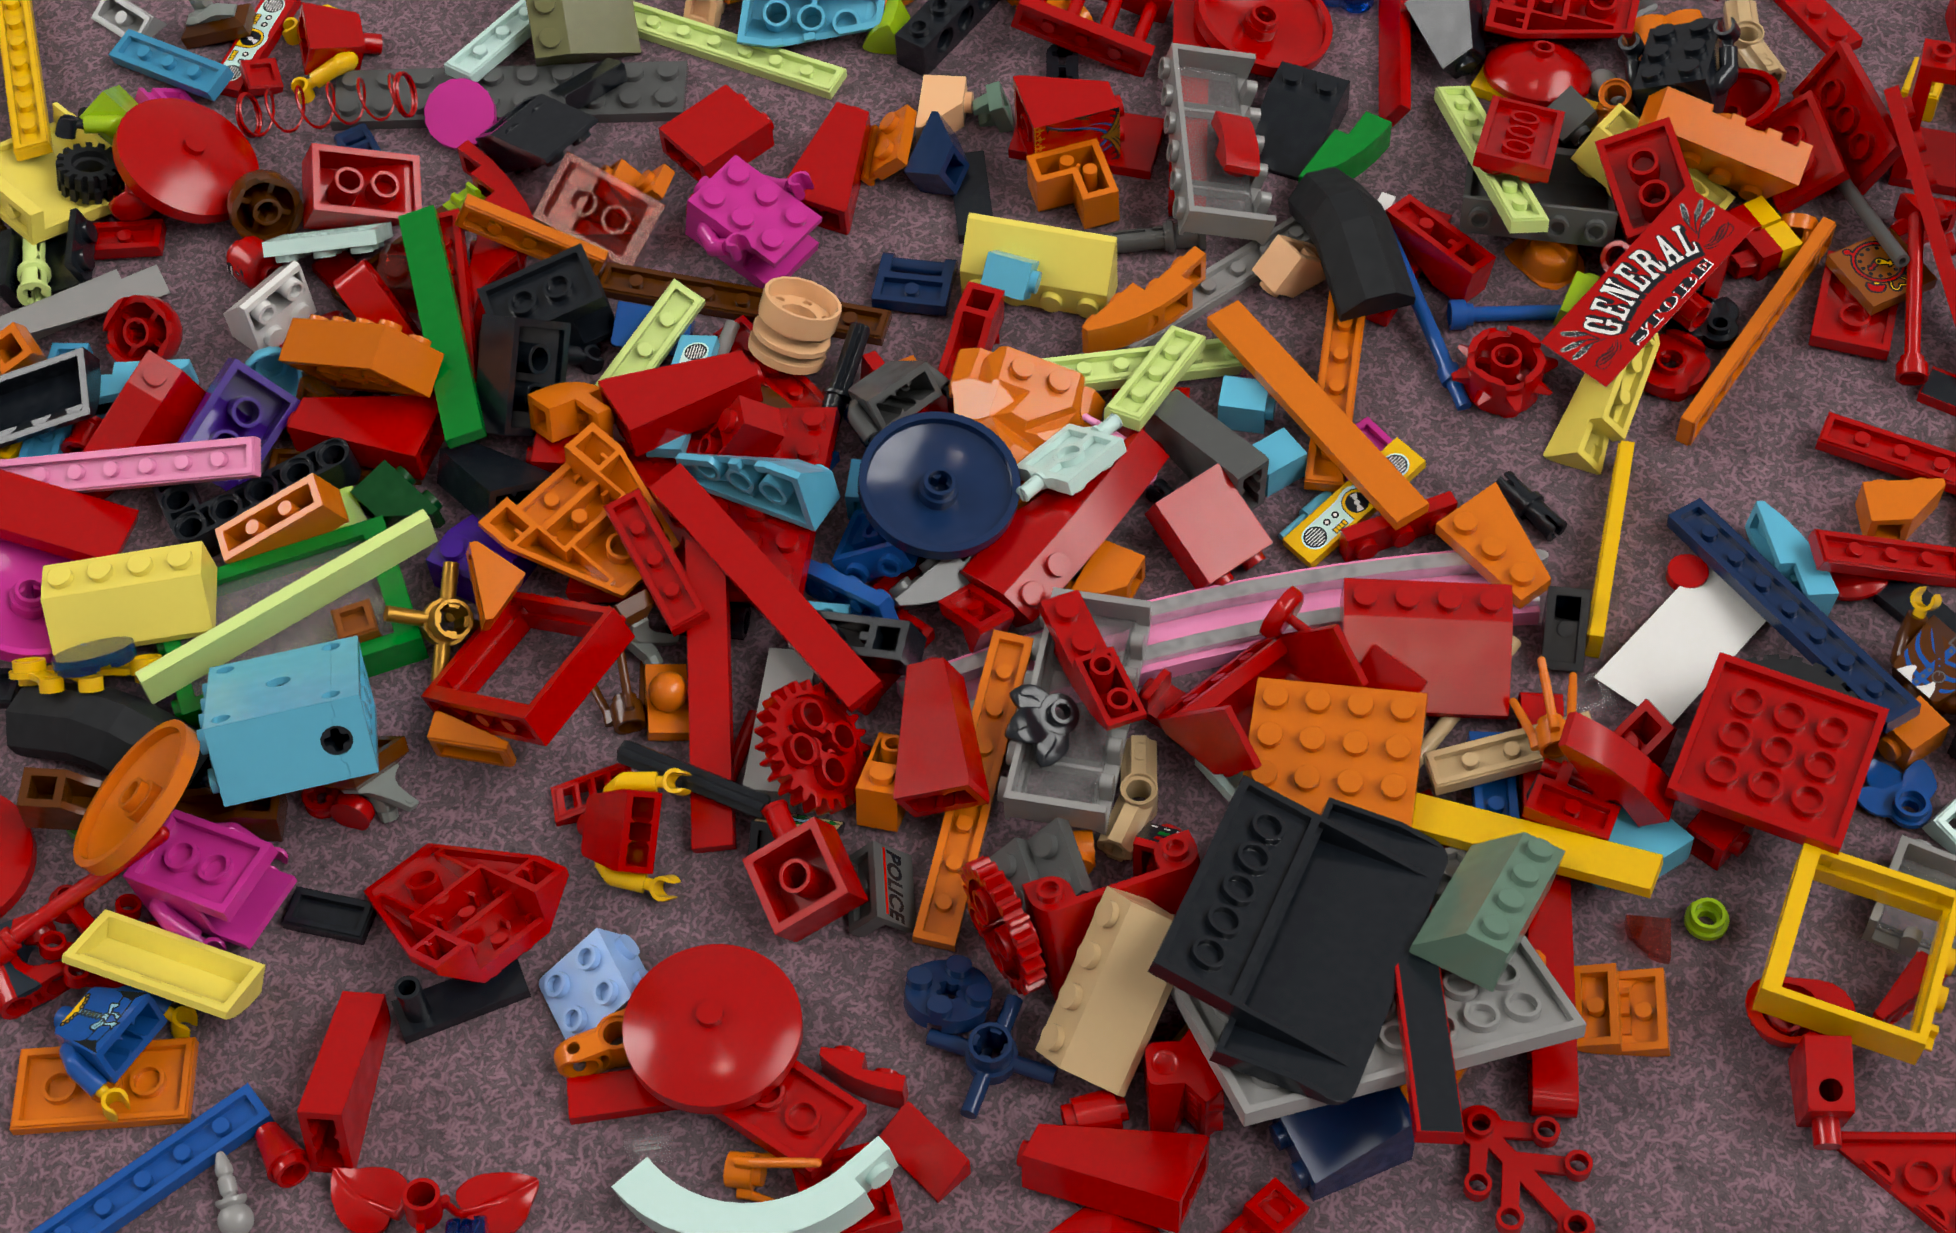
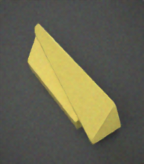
M1658 332L1607 387L1586 373L1584 374L1543 453L1546 459L1596 475L1601 474L1609 439L1612 442L1625 440L1660 346Z

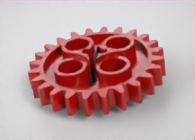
M809 679L798 683L796 680L771 692V697L762 702L765 710L756 714V717L763 725L754 729V733L763 738V742L755 745V749L765 752L766 758L759 764L762 767H770L772 770L767 779L768 782L778 780L780 783L778 795L782 796L789 792L791 794L790 805L794 807L802 803L803 811L806 814L815 810L818 816L828 812L832 815L856 803V785L867 762V758L863 756V753L871 749L870 745L861 743L860 737L866 733V730L862 728L856 729L854 723L859 717L858 714L849 716L846 712L847 708L843 703L838 704L836 702L837 697L832 691L825 694L824 684L821 682L812 686Z
M981 856L964 864V867L961 868L964 873L961 875V878L965 884L962 886L963 890L969 898L966 900L968 911L979 936L985 940L986 949L990 952L995 966L1004 979L1008 978L1011 988H1016L1019 995L1023 994L1025 996L1046 985L1044 979L1047 978V975L1043 969L1046 967V964L1040 956V953H1042L1040 941L1029 915L1024 913L1022 909V901L1020 898H1017L1012 883L1005 877L1003 870L999 871L996 862H991L989 856Z

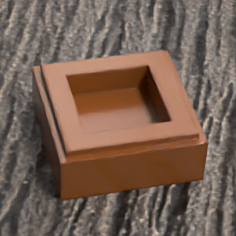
M369 598L330 611L338 639L358 635L359 643L382 636Z

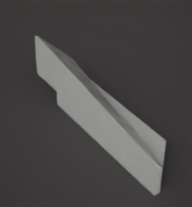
M157 264L122 279L117 269L0 316V331L12 322L26 326L36 341L89 318L108 312L111 306L123 297H130L132 295L162 297L170 294V291Z

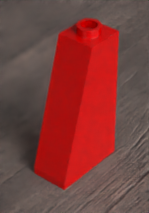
M840 102L835 103L787 178L799 171L808 172L815 188L804 190L806 196L801 202L822 217V222L818 225L819 227L848 235L851 230L862 181L860 179L871 124L869 111Z
M742 350L614 376L598 381L603 403L611 408L615 420L614 424L636 457L650 452L682 435H688L717 422L723 410L729 408L738 395L763 402L761 385L765 383L759 365L756 362L750 363Z
M431 395L430 398L418 396L303 397L296 411L290 414L287 421V431L291 436L296 451L304 452L325 440L341 438L348 443L360 466L375 469L383 460H386L394 469L401 465L413 478L420 480L424 479L444 440L436 395Z
M944 657L928 658L923 662L909 664L906 668L893 799L914 818L989 804L990 800L965 680Z
M342 991L297 1109V1116L311 1172L332 1173L334 1167L357 1168L391 1025L385 994Z
M1038 1124L1030 1140L1024 1139L1021 1143L1017 1155V1166L1022 1167L1023 1188L1179 1233L1208 1170L1210 1137L1189 1133Z

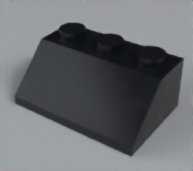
M482 314L476 388L486 433L535 437L536 431L531 428L527 394L553 384L566 382L571 323Z

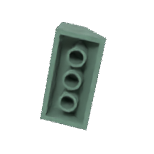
M1526 832L1471 845L1412 943L1409 952L1493 992L1550 890L1565 850Z

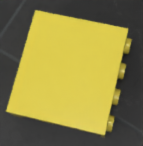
M58 102L52 103L54 122L50 123L54 153L17 161L13 151L12 138L0 142V218L32 245L68 232L71 209L77 208L90 221H95L112 214L109 209V202L105 198L102 199V204H95V200H89V205L82 204V199H79L77 202L70 201V196L65 198L62 192L58 190L56 160L59 153L63 154V149L69 147L73 150V145L78 143L81 147H86V142H92V147H97L98 143L105 144V150L110 146L112 147L98 133L85 134L83 129H77L76 138L72 140L57 137L55 131L59 118L65 114L76 117L75 114L70 113Z

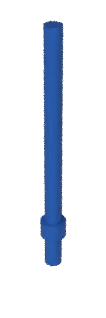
M1394 230L1416 296L1415 303L1411 306L1438 365L1437 375L1444 388H1448L1457 411L1469 409L1472 403L1463 383L1452 381L1451 373L1460 369L1459 364L1452 361Z

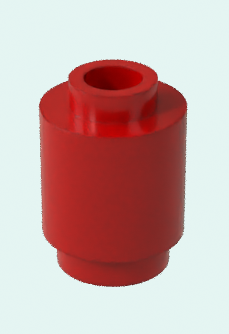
M1105 1089L1069 1098V1103L1059 1106L1063 1125L1123 1129L1122 1122L1129 1121V1113L1124 1097L1115 1095Z

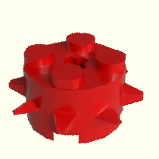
M1507 326V331H1499L1495 327L1488 328L1475 336L1469 346L1458 345L1457 348L1467 357L1466 365L1451 373L1452 381L1463 383L1470 401L1481 410L1500 415L1503 418H1512L1535 404L1540 394L1548 396L1552 394V391L1543 383V377L1545 373L1558 366V361L1555 358L1544 355L1541 350L1540 340L1529 331L1515 326Z

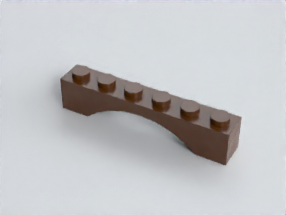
M24 767L16 806L26 828L78 830L89 804L104 781L66 769ZM211 787L186 789L175 809L213 823L236 822L264 841L283 842L288 801L286 794L224 807L221 794H213Z

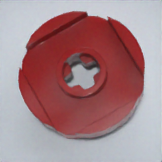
M1667 329L1666 334H1658L1660 346L1643 390L1660 398L1680 402L1703 387L1710 370V358L1708 360L1705 354L1706 347L1698 338L1685 331ZM1670 360L1677 362L1675 368L1666 367L1661 363H1668Z

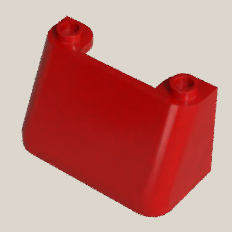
M1189 829L1169 835L1155 845L1154 860L1158 869L1108 886L1147 898L1168 913L1176 914L1200 864L1197 845ZM1043 877L1022 884L1026 913L1029 915L1042 949L1040 956L1046 964V967L1043 968L1047 975L1045 980L1055 1001L1058 999L1059 991L1065 983L1075 960L1077 950L1083 942L1093 919L1095 909L1107 886L1076 896L1071 885L1061 877Z

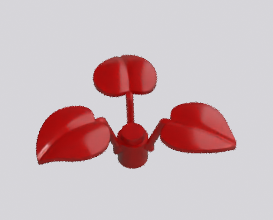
M334 1167L331 1174L330 1188L335 1213L343 1227L351 1233H383L389 1226L391 1219L400 1221L404 1214L409 1225L416 1229V1233H426V1230L434 1228L441 1221L444 1209L458 1220L467 1218V1225L471 1233H487V1229L488 1233H515L528 1218L539 1189V1179L511 1172L477 1175L465 1181L457 1189L456 1202L460 1209L450 1202L449 1195H440V1189L433 1180L417 1178L407 1183L402 1174L385 1167L355 1169Z

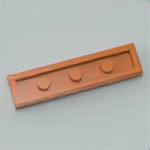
M467 194L454 224L541 261L581 243L595 276L599 274L608 254V251L471 194Z

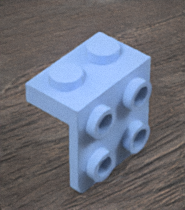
M596 928L540 978L539 988L565 1040L597 1027L604 1017L625 1009L634 989L648 973L638 956L640 953L639 947L628 935Z

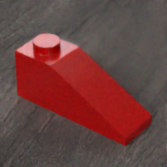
M1408 194L1386 209L1385 212L1393 229L1433 286L1452 300L1465 299L1466 303L1485 290L1496 256L1411 194Z

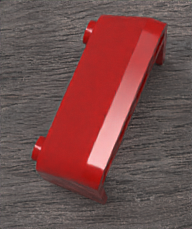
M1339 624L1285 633L1275 639L1265 638L1256 642L1163 710L1157 716V720L1167 736L1215 775L1223 774L1227 778L1242 771L1257 770L1262 766L1249 741L1258 677L1364 687L1369 681Z

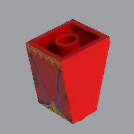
M1028 75L1013 76L1016 129L1027 156L1097 138L1106 161L1120 158V142L1125 141L1124 130L1120 121V117L1124 116V106L1121 96L1119 94L1114 95L1108 81Z

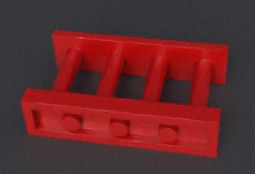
M1019 0L1011 27L1138 77H1144L1156 47L1146 43L1153 21L1164 23L1173 0H1102L1107 2V6L1100 23H1096L1080 16L1086 0H1070L1067 10L1047 3V0ZM1121 8L1140 15L1132 37L1113 29Z

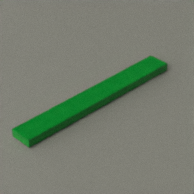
M430 205L398 216L423 337L432 342L430 347L444 353L434 384V390L445 442L452 449L487 437L439 216L434 205Z

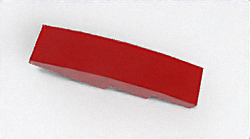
M469 140L457 147L463 171L472 177L473 185L486 197L485 201L534 220L527 203L513 182L490 157Z

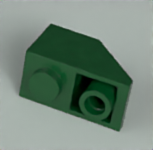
M383 460L350 491L360 507L371 518L383 515L387 529L422 509L430 517L433 528H440L446 523L439 511L443 505L428 490L420 493L413 486L416 480L401 465L394 469L386 460Z

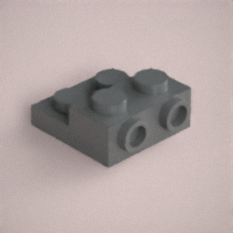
M1056 817L1030 839L1025 840L1015 837L989 857L991 862H996L999 871H1004L1005 877L1012 883L1017 898H1020L1022 901L1024 913H1026L1022 884L1043 877H1061L1071 885L1076 896L1093 891L1069 820Z

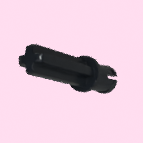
M858 322L850 324L830 385L822 391L824 399L821 407H838L841 417L839 426L847 404L852 401L848 389L853 385L870 335V327Z

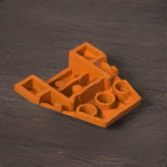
M1001 346L994 352L983 348L960 349L948 386L949 398H953L954 414L971 418L992 430L1007 445L1017 464L1069 423L1081 427H1093L1082 419L1083 414L1087 413L1101 421L1105 406L1104 399L1095 389L1084 386L1085 377L1080 372L1009 346ZM1020 480L1021 485H1023L1025 481ZM1048 488L1039 491L1028 502L1022 501L1019 498L1017 510L1047 491Z

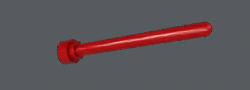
M1913 212L1908 218L1907 254L1910 257V261L1907 264L1905 346L1904 354L1900 356V360L1896 363L1895 380L1907 386L1926 383L1928 381L1929 368L1928 362L1925 361L1924 355L1921 354L1924 222L1920 212Z
M162 826L153 838L120 868L103 876L88 874L11 929L6 926L0 930V966H4L18 956L17 951L22 948L21 942L166 842L170 837V830L166 826Z

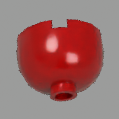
M132 295L118 299L108 310L103 323V331H108L107 338L109 344H106V347L116 362L141 361L148 349L165 360H171L177 354L183 340V327L178 314L169 303L151 295Z

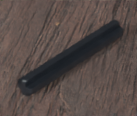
M624 740L617 750V761L620 764L640 772L657 771L659 776H663L671 768L687 771L692 776H679L675 783L676 786L689 789L695 794L758 819L764 818L761 810L771 803V797L765 793L636 742Z

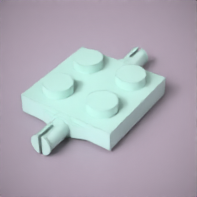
M1111 413L1099 425H1094L1093 427H1081L1069 423L1021 460L1017 466L1020 480L1025 481V483L1016 488V493L1020 495L1019 498L1022 501L1028 502L1039 491L1046 488L1072 496L1082 491L1086 484L1102 471L1112 467L1114 462L1127 452L1123 438L1111 435L1123 426L1120 417Z

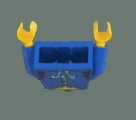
M128 985L117 988L94 987L83 996L75 1007L63 1006L55 1014V1036L62 1045L59 1055L69 1077L90 1097L97 1095L101 1099L103 1114L106 1119L117 1122V1114L108 1106L113 1102L119 1101L124 1103L125 1107L130 1110L129 1098L125 1090L121 1088L109 1089L106 1086L107 1082L115 1084L168 1021L171 1022L170 1029L174 1038L190 1037V1029L181 1023L186 1022L197 1026L198 1015L194 1008L180 1006L175 1009L170 1006L172 1001Z

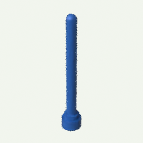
M1465 299L1448 300L1449 330H1465L1466 326H1473L1474 322L1555 320L1561 304L1474 307L1473 303H1466Z

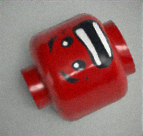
M247 236L235 241L229 247L226 256L227 270L230 275L250 289L255 288L283 265V263H276L275 256L264 258L262 248L264 240L255 236Z

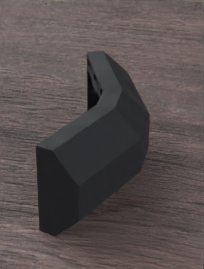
M1336 167L1306 173L1288 198L1289 212L1310 235L1314 243L1340 322L1414 305L1416 296L1392 224L1382 204L1359 182Z
M65 682V691L54 694H40L38 685L22 686L5 711L7 746L15 754L25 757L74 762L97 770L107 776L130 748L156 726L166 721L177 719L187 724L196 732L199 730L193 725L135 695L112 687H104L103 691L94 693H79L78 684ZM199 751L195 769L186 789H193L210 763L209 754L202 755L201 751Z

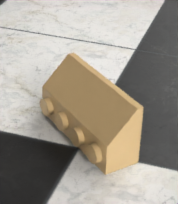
M1107 886L1095 909L1093 919L1083 942L1077 950L1075 960L1064 985L1059 991L1058 999L1046 1026L1041 1032L1040 1040L1035 1050L1060 1069L1113 1094L1125 1097L1173 988V985L1147 971L1174 916L1147 898Z

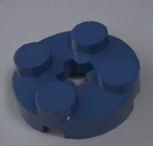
M952 955L947 960H934L910 968L907 972L903 1004L909 1017L918 1025L927 1029V1025L930 1023L935 1026H942L941 1033L960 1034L973 1030L986 1020V1013L991 1007L993 989L988 978L980 970L972 967V962L968 957ZM941 994H952L956 996V998L950 999L947 995Z

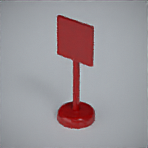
M1295 586L1287 589L1265 617L1259 633L1268 639H1275L1289 625L1297 631L1312 629L1296 617L1304 603L1303 592ZM1377 644L1362 664L1359 663L1369 681L1364 686L1365 688L1420 693L1428 682Z

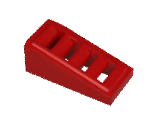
M617 763L551 787L556 826L577 823L579 816L586 809V803L582 804L581 793L589 792V795L596 794L598 789H603L618 774L633 772L632 768ZM572 795L574 808L566 810L564 796Z
M1922 950L1916 952L1877 1007L1872 1018L1894 1025L1915 1009L1929 954ZM1946 974L1944 975V979H1943L1942 985L1944 984L1946 978L1948 977V975H1946Z

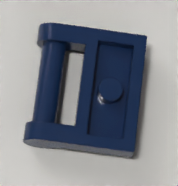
M883 252L871 297L872 307L946 316L953 284L958 272V261L945 259V262L898 258L895 253Z

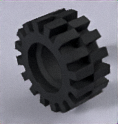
M86 142V147H81L78 143L73 145V150L66 147L63 149V154L59 153L57 155L56 173L58 190L62 192L65 198L70 196V201L77 202L79 199H82V204L89 205V200H95V204H102V199L105 198L110 202L114 199L113 195L118 196L122 193L121 190H124L125 182L115 166L111 146L105 150V144L98 143L97 147H92V142Z

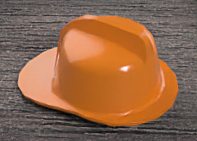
M1518 238L1504 248L1505 255L1515 267L1522 271L1532 282L1549 290H1558L1572 282L1577 271L1582 273L1585 271L1584 261L1578 253V246L1575 244Z

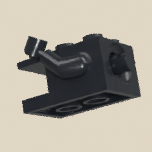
M1722 17L1715 19L1699 18L1690 23L1677 25L1662 24L1652 28L1649 31L1646 44H1644L1637 32H1635L1636 42L1629 47L1625 36L1622 34L1619 37V47L1628 59V62L1624 63L1625 81L1629 83L1632 89L1633 105L1637 107L1640 118L1648 96L1667 86L1713 104V112L1716 114L1724 112L1729 89L1737 82L1739 77L1738 47L1734 46V42L1739 39L1741 30L1733 17H1731L1732 25L1730 29L1723 32L1724 22ZM1719 40L1722 42V47H1719Z
M581 243L477 289L485 313L488 315L571 323L567 364H580L581 369L590 375H595L602 370L604 359L600 357L601 350L595 344L612 337L615 316L598 276H595Z

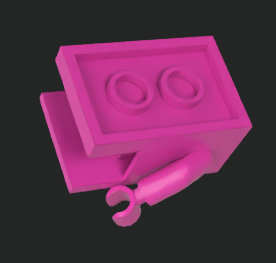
M735 154L711 178L704 176L696 184L693 191L694 194L687 200L685 234L701 245L709 256L719 258L758 288H764L765 284L773 278L781 276L791 277L818 250L819 242L808 234L822 222V217L801 202L806 196L804 190H812L815 187L806 171H799L792 174L789 178L780 179L760 173Z
M174 809L163 824V826L170 830L169 839L130 866L123 874V878L162 929L226 951L224 941L250 950L297 882L295 876L281 872L276 867L270 865L274 859L288 864L287 852L283 848L274 847L272 843L260 839L236 822L213 823ZM203 932L214 937L206 939L201 934Z

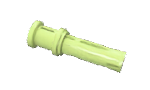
M22 237V263L17 268V278L20 282L17 288V298L22 305L27 306L52 295L51 287L48 285L52 273L51 268L46 263V242L43 241L32 245ZM28 290H31V297H28Z

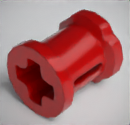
M95 415L92 418L74 423L70 436L62 441L61 451L63 454L83 452L103 419Z

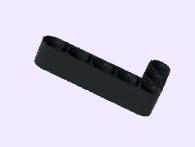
M331 438L261 473V477L251 478L204 503L194 483L152 487L179 543L202 541L211 557H215L221 553L215 532L217 527L311 473L341 489L354 485L361 477L362 469L348 443L341 438Z

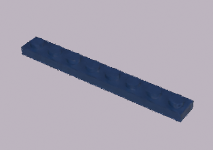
M1701 498L1668 515L1667 527L1812 665L1816 662L1826 667V673L1832 677L1837 674L1847 683L1845 690L1847 692L1853 691L1858 699L1890 709L1882 730L1885 734L1919 715L1921 709L1919 701Z

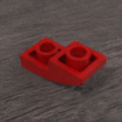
M1215 111L1211 125L1220 140L1215 155L1223 170L1234 177H1244V175L1258 177L1260 173L1259 147L1250 118Z
M839 1045L834 1048H820L819 1056L823 1073L845 1090L869 1101L900 1109L907 1103L909 1093L906 1075H900L895 1070L889 1068H877L874 1071L868 1070L865 1053L859 1052L850 1046Z

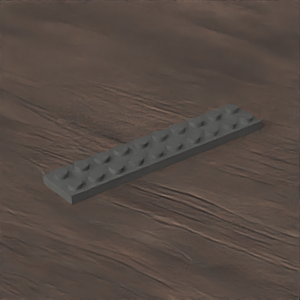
M624 62L628 81L579 109L595 116L599 121L598 123L670 121L684 112L686 108L688 62ZM597 63L556 64L539 67L536 65L496 66L478 83L489 92L496 105L498 121L528 97L539 94L551 97L549 95L551 89ZM445 68L353 70L346 72L337 78L335 89V111L344 121L352 122L356 120L362 109L356 87L358 77L362 78L365 84L366 107L375 117L383 118L388 115L393 103L387 83L388 74L392 73L395 77L399 71L407 72L412 77L416 86L418 96L417 110L413 117L405 118L398 112L395 106L390 117L382 122L375 120L364 110L360 120L351 126L341 122L334 114L330 122L332 131L347 130L362 123H365L369 130L427 128L424 108L429 95L439 84L456 78L447 75ZM401 76L399 80L400 100L404 110L409 114L411 110V93L404 76ZM360 82V83H359V85H360V91H361V95H362V98H363L362 85H361V82Z

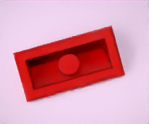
M909 1101L899 1109L879 1135L891 1149L896 1162L937 1203L971 1174L969 1159Z

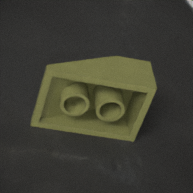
M526 0L537 67L556 64H579L600 61L606 58L613 59L641 54L633 0Z

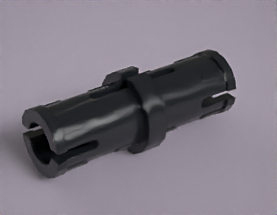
M1512 471L1504 473V476L1508 479L1507 481L1502 476L1497 479L1496 483L1507 502L1516 509V516L1522 521L1527 519L1548 541L1556 538L1553 531L1558 535L1564 532L1567 522L1561 519L1544 503V497L1538 491L1532 492Z

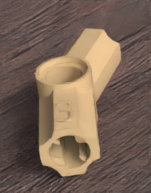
M1725 1L1723 13L1726 31L1732 25L1731 17L1735 19L1741 30L1739 39L1734 42V46L1738 47V66L1768 72L1776 78L1778 84L1783 82L1787 71L1763 40L1765 31L1763 26L1759 24L1756 1Z
M1131 735L1126 740L1120 768V795L1110 814L1106 835L1100 834L1097 841V847L1107 857L1120 862L1132 860L1133 842L1136 835L1148 822L1155 818L1158 811L1157 741L1149 739L1146 735ZM1134 797H1143V798H1145L1146 800H1144V801H1134V800H1132V798H1134Z

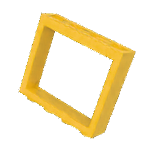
M1804 843L1794 865L1752 1009L1825 1035L1852 1036V1044L1915 1065L1923 1050L1932 1051L1935 1038L1939 1033V1026L1932 1024L1935 1012L1942 1013L1949 993V988L1942 985L1944 975L1951 976L1956 964V949L1952 948L1954 937H1956V890L1842 852L1836 855ZM1813 880L1937 921L1909 1030L1782 987Z

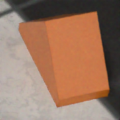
M473 541L469 542L466 558L481 631L491 629L521 587L526 573L480 542Z

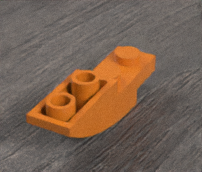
M1194 246L1184 256L1177 257L1170 268L1159 278H1153L1145 290L1132 283L1122 292L1116 293L1101 311L1089 316L1082 326L1083 352L1111 351L1128 346L1161 331L1192 309L1193 289L1206 279V253Z

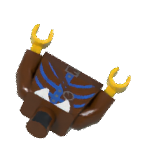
M1927 586L1914 589L1910 596V602L1915 609L1907 612L1896 633L1890 656L1892 677L1914 698L1921 696L1941 716L1945 714L1956 715V633L1935 615L1928 619L1926 616L1927 612L1938 609L1942 603V598L1940 594H1935L1930 604L1926 606L1922 602V595L1926 591Z

